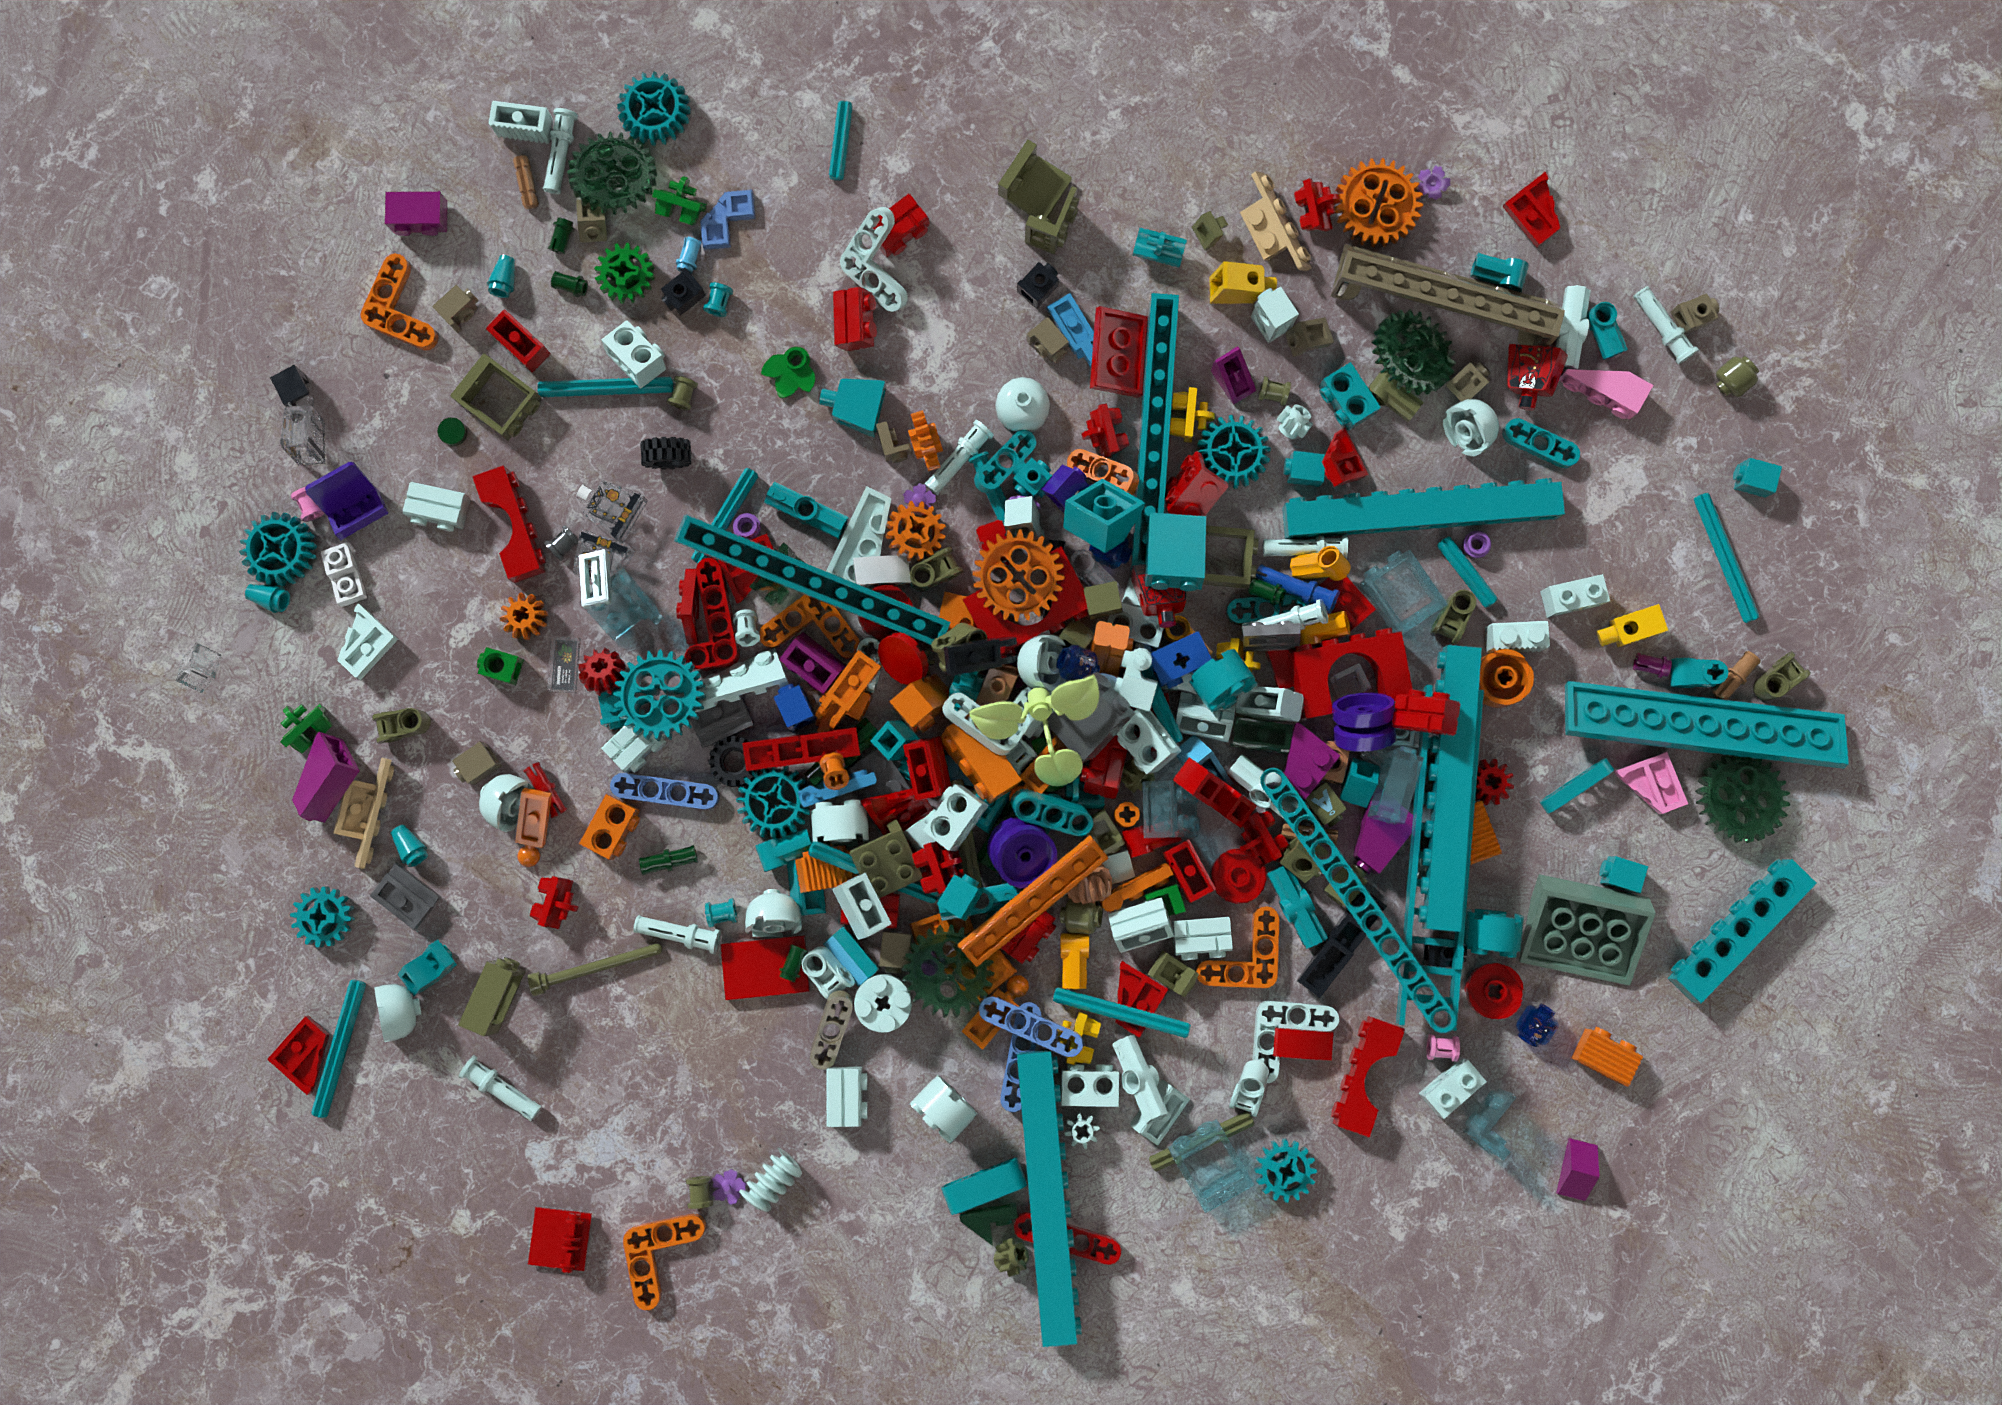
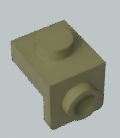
M1103 808L1091 816L1093 828L1087 835H1090L1103 852L1110 856L1117 853L1125 842Z
M1162 950L1148 975L1182 997H1185L1194 987L1199 973Z

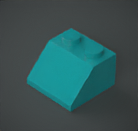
M1101 479L1065 501L1063 528L1106 553L1125 540L1143 511L1145 502L1107 480Z

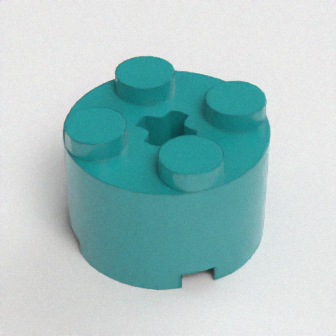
M1235 649L1221 653L1224 657L1223 659L1215 661L1213 658L1191 676L1192 680L1189 681L1202 702L1211 712H1215L1221 707L1224 710L1230 708L1238 701L1236 696L1242 692H1249L1258 684L1254 675Z
M1466 909L1464 945L1467 946V949H1471V953L1488 955V950L1499 952V955L1503 957L1516 958L1517 952L1521 950L1524 916L1514 914V918L1506 917L1507 912L1475 909V912L1470 909Z

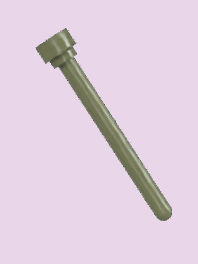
M653 944L549 975L546 973L541 974L540 972L528 975L529 988L533 996L546 993V990L550 989L552 985L659 955L662 952V946L660 944Z

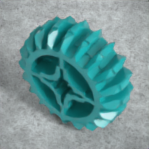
M653 71L650 78L647 77L646 73L642 72V80L639 81L637 78L632 77L634 85H624L627 93H619L621 103L617 104V109L621 112L618 114V118L623 123L622 126L625 132H630V136L634 140L639 137L642 144H645L649 139L654 147L657 144V140H661L662 144L666 145V138L669 136L676 141L675 132L684 133V128L681 124H689V118L686 115L691 114V108L688 106L690 99L688 95H684L686 92L685 88L682 85L678 86L677 79L672 78L669 80L665 72L660 78L655 71ZM672 97L675 100V107L670 116L666 108L669 105L668 101ZM637 102H639L642 109L639 113L640 117L635 120L634 108Z
M1229 415L1228 423L1225 422L1223 417H1219L1217 420L1218 426L1210 422L1208 425L1210 432L1203 430L1201 433L1205 440H1198L1197 446L1203 449L1198 452L1205 458L1203 459L1205 467H1208V470L1228 484L1229 481L1232 482L1233 489H1238L1239 481L1242 482L1244 487L1249 486V478L1256 482L1259 479L1257 472L1264 474L1266 471L1265 466L1262 464L1270 462V458L1263 454L1270 453L1271 447L1262 446L1269 440L1268 436L1259 437L1263 428L1258 427L1254 430L1252 428L1255 423L1254 420H1250L1248 425L1244 424L1245 417L1242 415L1238 422H1235L1234 415ZM1228 432L1227 444L1218 446L1217 449H1212V442L1221 434ZM1238 433L1247 437L1253 446L1242 443L1239 440ZM1231 445L1239 451L1235 461L1234 457L1230 456L1231 453L1228 454ZM1249 455H1255L1253 465L1239 472L1240 460L1248 458ZM1213 457H1216V460L1225 461L1228 464L1229 471L1221 468Z
M272 512L270 518L267 515H261V523L255 520L251 521L254 527L252 531L249 529L244 530L249 536L248 539L240 540V543L246 545V548L240 550L239 553L246 556L242 564L249 567L247 572L252 576L256 575L257 581L261 583L266 581V584L269 586H274L277 583L278 586L284 587L286 581L291 584L296 583L295 575L304 578L305 573L302 571L304 568L313 569L308 561L309 559H317L316 555L310 553L311 550L318 548L317 544L310 542L315 538V535L307 532L310 527L306 523H301L300 518L296 516L291 518V515L286 512L282 513L281 516L277 512ZM278 529H290L287 534L283 533L279 537L270 534ZM262 542H263V543H264V548H263L262 552L260 553L261 544H262ZM274 543H276V544H278V545H281V547H279V548H281L280 553H281L283 556H281V555L275 553V552H278V551L276 550V547H277V546H276ZM296 545H297V551H296V555H295V557H294V556H293V550H294V548H295ZM279 561L287 565L279 570L267 569L269 565H275Z
M783 766L781 772H778L779 767H772V772H769L768 768L761 769L763 773L761 775L757 771H751L755 779L752 781L747 777L744 778L745 783L749 784V787L747 789L744 787L738 788L739 792L745 793V798H736L737 803H745V807L737 810L738 814H748V816L743 818V824L753 821L754 823L750 826V831L755 832L760 826L759 835L765 837L767 831L770 830V837L772 839L777 837V830H780L782 837H786L787 827L792 832H797V827L793 823L797 821L799 824L804 825L805 820L799 817L800 814L810 815L811 813L810 810L802 807L798 791L802 790L801 786L806 783V779L801 778L795 781L799 774L797 770L787 775L789 766ZM771 778H778L776 784H774L769 792L756 790L762 782ZM786 781L795 790L796 804L787 801L784 797ZM778 793L777 798L781 802L786 803L787 806L780 804L779 806L775 805V808L772 809L771 803L763 799L762 796L769 798V796L774 797L773 794ZM753 798L760 800L764 804L765 816L763 821L754 812ZM785 809L793 812L784 822L771 824L778 811Z

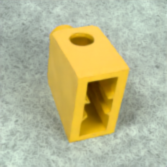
M1224 261L1209 277L1210 304L1255 303L1258 300L1257 297L1267 289L1271 288L1273 291L1277 289L1276 277H1265L1264 266Z
M1657 604L1609 621L1610 627L1598 630L1597 637L1601 646L1616 642L1619 648L1660 635L1668 631L1660 605ZM1625 625L1631 627V634H1627L1624 631Z

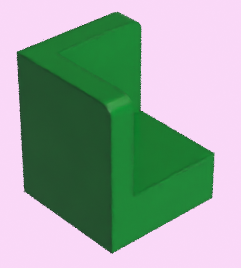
M1177 884L1143 895L1146 901L1162 897L1169 916L1186 911Z

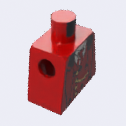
M1509 344L1507 385L1513 393L1521 394L1518 406L1520 409L1535 410L1538 396L1552 397L1554 395L1568 354L1561 348Z

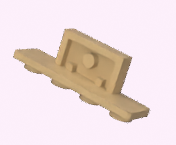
M1257 171L1252 173L1251 176L1262 199L1240 213L1263 260L1268 261L1288 248L1297 268L1302 271L1310 270L1311 265L1309 261L1311 257L1307 249L1301 246L1297 239L1299 236L1297 228L1292 222L1288 221L1285 215L1287 212L1285 204L1280 198L1276 197L1273 191L1275 188L1273 180L1268 174L1265 175Z
M381 758L375 784L353 780L341 799L333 833L361 839L355 861V867L365 869L366 863L370 864L373 857L374 848L370 847L372 837L377 836L380 829V820H377L379 809H384L387 793H384L386 781H391L394 772L391 759Z

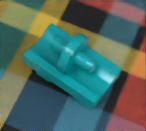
M1139 227L1132 256L1180 268L1187 239L1168 235L1163 231L1160 233Z

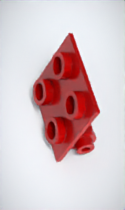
M535 1207L528 1265L560 1268L564 1273H573V1270L585 1271L592 1213Z

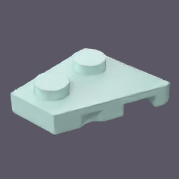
M358 603L354 609V612L357 614L352 628L348 627L345 636L346 642L341 648L337 661L355 678L361 680L395 644L398 638L364 606Z

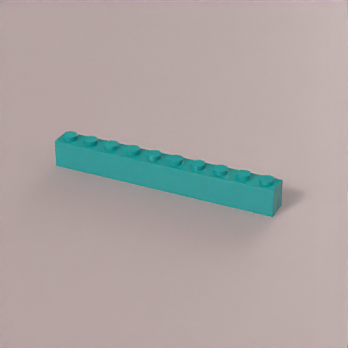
M1152 293L1149 302L1137 466L1139 484L1135 493L1136 498L1145 502V507L1133 525L1130 570L1133 569V565L1146 564L1149 514H1164L1179 295Z
M1552 478L1536 480L1535 484H1525L1524 480L1508 482V486H1498L1496 482L1481 484V488L1471 489L1470 485H1457L1453 487V490L1443 491V487H1430L1426 489V492L1415 493V489H1403L1398 491L1399 494L1388 495V491H1376L1367 497H1361L1360 493L1345 494L1344 498L1333 499L1332 495H1323L1316 497L1315 501H1306L1305 497H1296L1289 499V503H1285L1282 507L1285 539H1308L1318 536L1334 537L1555 520L1565 515L1562 482H1552Z
M689 515L683 516L673 541L894 631L904 633L929 645L936 638L947 633L951 623Z
M1447 645L1443 648L1442 652L1438 653L1437 668L1441 669L1440 680H1436L1435 692L1450 694V699L1458 701L1461 705L1459 717L1457 718L1456 734L1454 736L1436 734L1431 739V752L1435 753L1434 764H1430L1429 781H1433L1432 792L1427 794L1426 802L1427 809H1431L1430 820H1426L1424 835L1429 837L1428 849L1424 848L1422 864L1426 866V877H1422L1420 883V893L1424 894V906L1420 905L1418 911V922L1422 923V929L1461 932L1482 652V648Z
M1051 1050L1018 1052L1017 1063L1042 1347L1077 1344L1076 1335H1082L1080 1317H1075L1074 1306L1079 1305L1078 1288H1072L1071 1277L1077 1276L1075 1258L1070 1259L1069 1247H1074L1073 1230H1067L1066 1218H1071L1070 1200L1064 1201L1063 1189H1069L1067 1171L1062 1172L1061 1160H1066L1065 1142L1059 1143L1058 1131H1064L1062 1113L1057 1114L1056 1102H1061L1060 1085H1054L1053 1074L1058 1073L1057 1056H1051Z

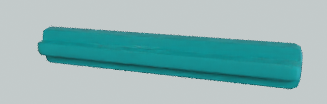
M750 468L744 469L711 525L727 530L758 479V474ZM696 550L691 556V559L697 564L702 559L710 558V556Z

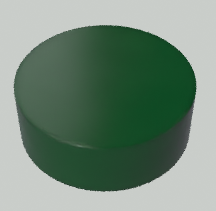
M449 417L441 421L437 433L440 440L445 444L458 446L465 441L467 428L459 419Z

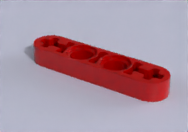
M1020 1213L1014 1221L1015 1234L1022 1240L1033 1243L1032 1229H1029L1027 1233H1023L1022 1227L1019 1226L1020 1222L1024 1223L1026 1219L1031 1220V1213ZM1067 1224V1230H1073V1239L1080 1234L1087 1236L1089 1239V1245L1086 1249L1078 1250L1075 1247H1069V1254L1107 1265L1114 1264L1119 1260L1121 1248L1115 1238ZM1094 1238L1099 1239L1097 1245L1101 1247H1107L1108 1243H1111L1116 1253L1110 1254L1106 1258L1102 1250L1095 1248V1255L1090 1254L1094 1247Z

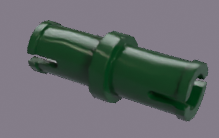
M694 845L673 851L665 849L663 853L639 858V865L643 876L666 869L669 872L673 871L674 867L698 863Z

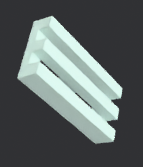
M600 550L579 555L582 607L591 609L593 605L600 607L602 603L606 605L612 604L609 553L606 550ZM599 558H600V572H601L602 596H601V589H600ZM588 560H591L592 564L591 577L593 582L594 598H590Z

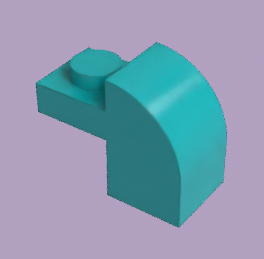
M436 940L428 945L422 955L405 964L397 975L413 997H415L450 973L457 964L453 960L450 949L440 943L439 940Z

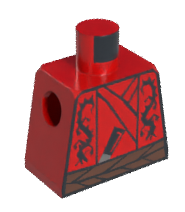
M1146 564L1133 565L1131 581L1143 614L1145 616L1158 615L1161 628L1175 626V613L1184 611L1186 591L1180 588L1157 590L1152 588V586H1145Z

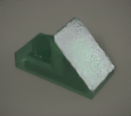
M1016 1203L966 1210L961 1212L959 1217L961 1223L993 1246L990 1223L996 1222V1226L1012 1224V1219H1017L1018 1213Z

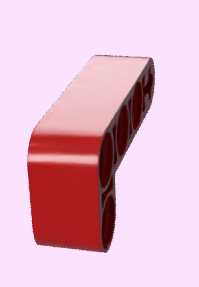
M705 558L697 564L696 576L710 642L690 646L685 653L686 664L689 662L693 663V656L697 652L705 653L706 659L704 663L694 665L693 670L699 672L731 667L740 658L739 644L735 641L736 628L732 620L733 613L725 575L720 564L715 559ZM708 567H712L715 570L712 573V578L716 585H711L710 579L704 574L708 572ZM714 593H721V602L716 606L710 605V596ZM720 619L727 620L728 626L726 630L721 633L715 632V623ZM725 646H730L733 649L732 656L727 660L721 659L720 650Z

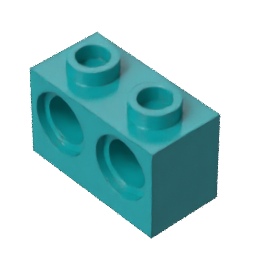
M1351 362L1324 378L1319 385L1322 399L1327 404L1330 403L1336 411L1334 413L1336 420L1341 426H1346L1348 431L1374 416L1381 408ZM1334 382L1344 383L1346 391H1337L1334 388ZM1349 405H1358L1361 409V414H1352L1349 410Z

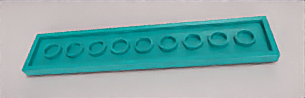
M1568 681L1565 685V735L1840 769H1845L1849 765L1845 714Z

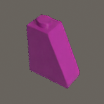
M318 732L314 739L292 798L298 815L307 821L315 820L325 823L360 771L343 739L322 732Z
M1378 786L1367 808L1364 809L1353 857L1358 861L1356 866L1368 875L1371 872L1380 874L1412 834L1413 814Z

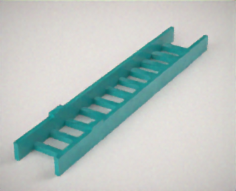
M1433 685L1424 686L1423 691L1426 692V697H1432ZM1479 690L1462 929L1461 932H1455L1454 940L1412 936L1414 915H1418L1419 908H1415L1416 887H1420L1421 880L1417 879L1418 860L1422 859L1423 851H1419L1421 831H1424L1425 823L1422 822L1423 805H1426L1428 793H1424L1425 777H1429L1430 765L1426 764L1428 749H1431L1432 737H1429V733L1420 732L1403 941L1411 952L1412 943L1454 947L1452 969L1422 966L1426 973L1451 976L1450 997H1444L1456 1017V1024L1452 1031H1457L1461 971L1463 969V946L1484 690ZM1404 963L1400 966V974L1405 978H1409V971L1416 972V967L1412 963ZM1400 982L1396 1024L1405 1025L1407 1000L1412 999ZM1416 994L1417 998L1422 1002L1430 1001L1433 995ZM1448 1014V1022H1447V1024H1448L1449 1021H1450V1015H1449V1014Z

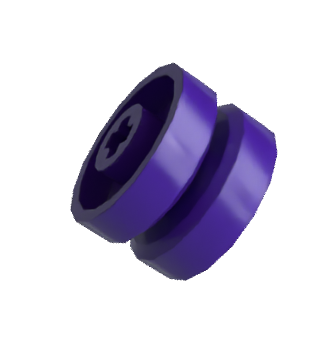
M1356 693L1335 700L1332 704L1333 720L1337 723L1334 726V743L1339 748L1357 752L1380 750L1391 746L1396 742L1397 738L1396 728L1392 726L1395 701L1390 696L1379 693Z
M1011 817L1001 822L989 837L987 854L994 868L1009 885L1026 888L1057 863L1055 844L1039 825L1022 821L1018 817Z

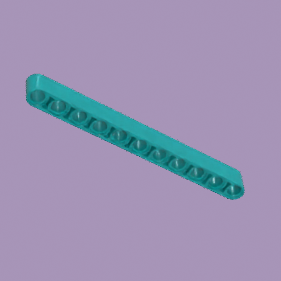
M1277 768L1265 770L1260 778L1263 790L1420 1012L1435 1031L1439 1033L1451 1031L1456 1024L1453 1010L1297 790L1281 770ZM1270 773H1278L1282 779L1281 785L1276 789H1270L1266 785V777ZM1287 796H1293L1298 801V808L1292 813L1286 812L1282 807L1283 799ZM1304 819L1311 820L1315 825V831L1310 836L1302 835L1299 831V824ZM1326 843L1331 847L1332 854L1329 858L1320 859L1316 856L1315 848L1318 844ZM1344 867L1349 873L1348 879L1343 883L1334 881L1332 878L1334 868ZM1359 890L1364 893L1366 897L1364 904L1353 906L1348 899L1351 892ZM1376 914L1381 917L1382 926L1379 929L1371 930L1366 926L1365 921L1369 915ZM1393 938L1398 941L1399 949L1396 953L1388 954L1383 950L1382 945L1386 939ZM1404 963L1414 964L1416 967L1415 975L1410 978L1403 977L1399 972L1400 966ZM1421 987H1429L1433 990V997L1430 1001L1422 1002L1417 998V991ZM1439 1011H1445L1450 1015V1021L1445 1026H1439L1434 1022V1016Z

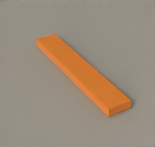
M1089 835L959 942V948L978 967L1109 858Z

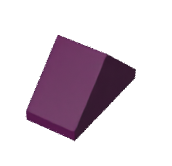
M1238 346L1214 361L1210 371L1233 405L1257 391L1241 349Z
M1568 1138L1556 1193L1586 1201L1600 1177L1598 1145Z

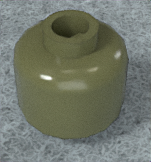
M1734 356L1716 371V378L1719 382L1715 385L1726 397L1729 394L1741 397L1758 382L1757 374L1759 370L1746 356L1742 358Z
M1069 899L1066 907H1061L1060 922L1065 923L1069 933L1090 935L1102 925V906L1098 905L1097 902L1083 905L1082 902L1073 903L1072 899Z

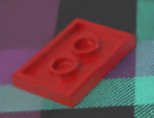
M1103 306L1096 308L1090 389L1136 398L1143 396L1148 316Z
M805 935L720 944L725 1000L810 992L809 977L803 971L802 966L798 974L801 977L797 978L795 983L779 977L781 973L779 968H783L791 944L806 950Z

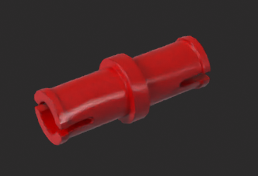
M536 762L532 765L537 776H535L530 766L524 769L523 772L526 773L535 790L552 793L549 814L551 818H555L558 816V813L553 806L554 804L561 814L568 809L557 794L555 783L550 782L540 762Z

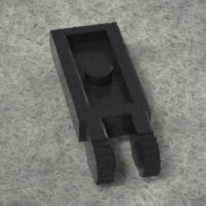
M991 638L945 646L946 675L954 676L1002 667L1003 664L1017 662L1018 654L1008 653L1001 655L1000 647L1017 644V638Z

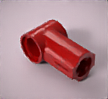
M1175 818L1160 821L1149 826L1145 824L1122 831L1130 858L1182 841Z

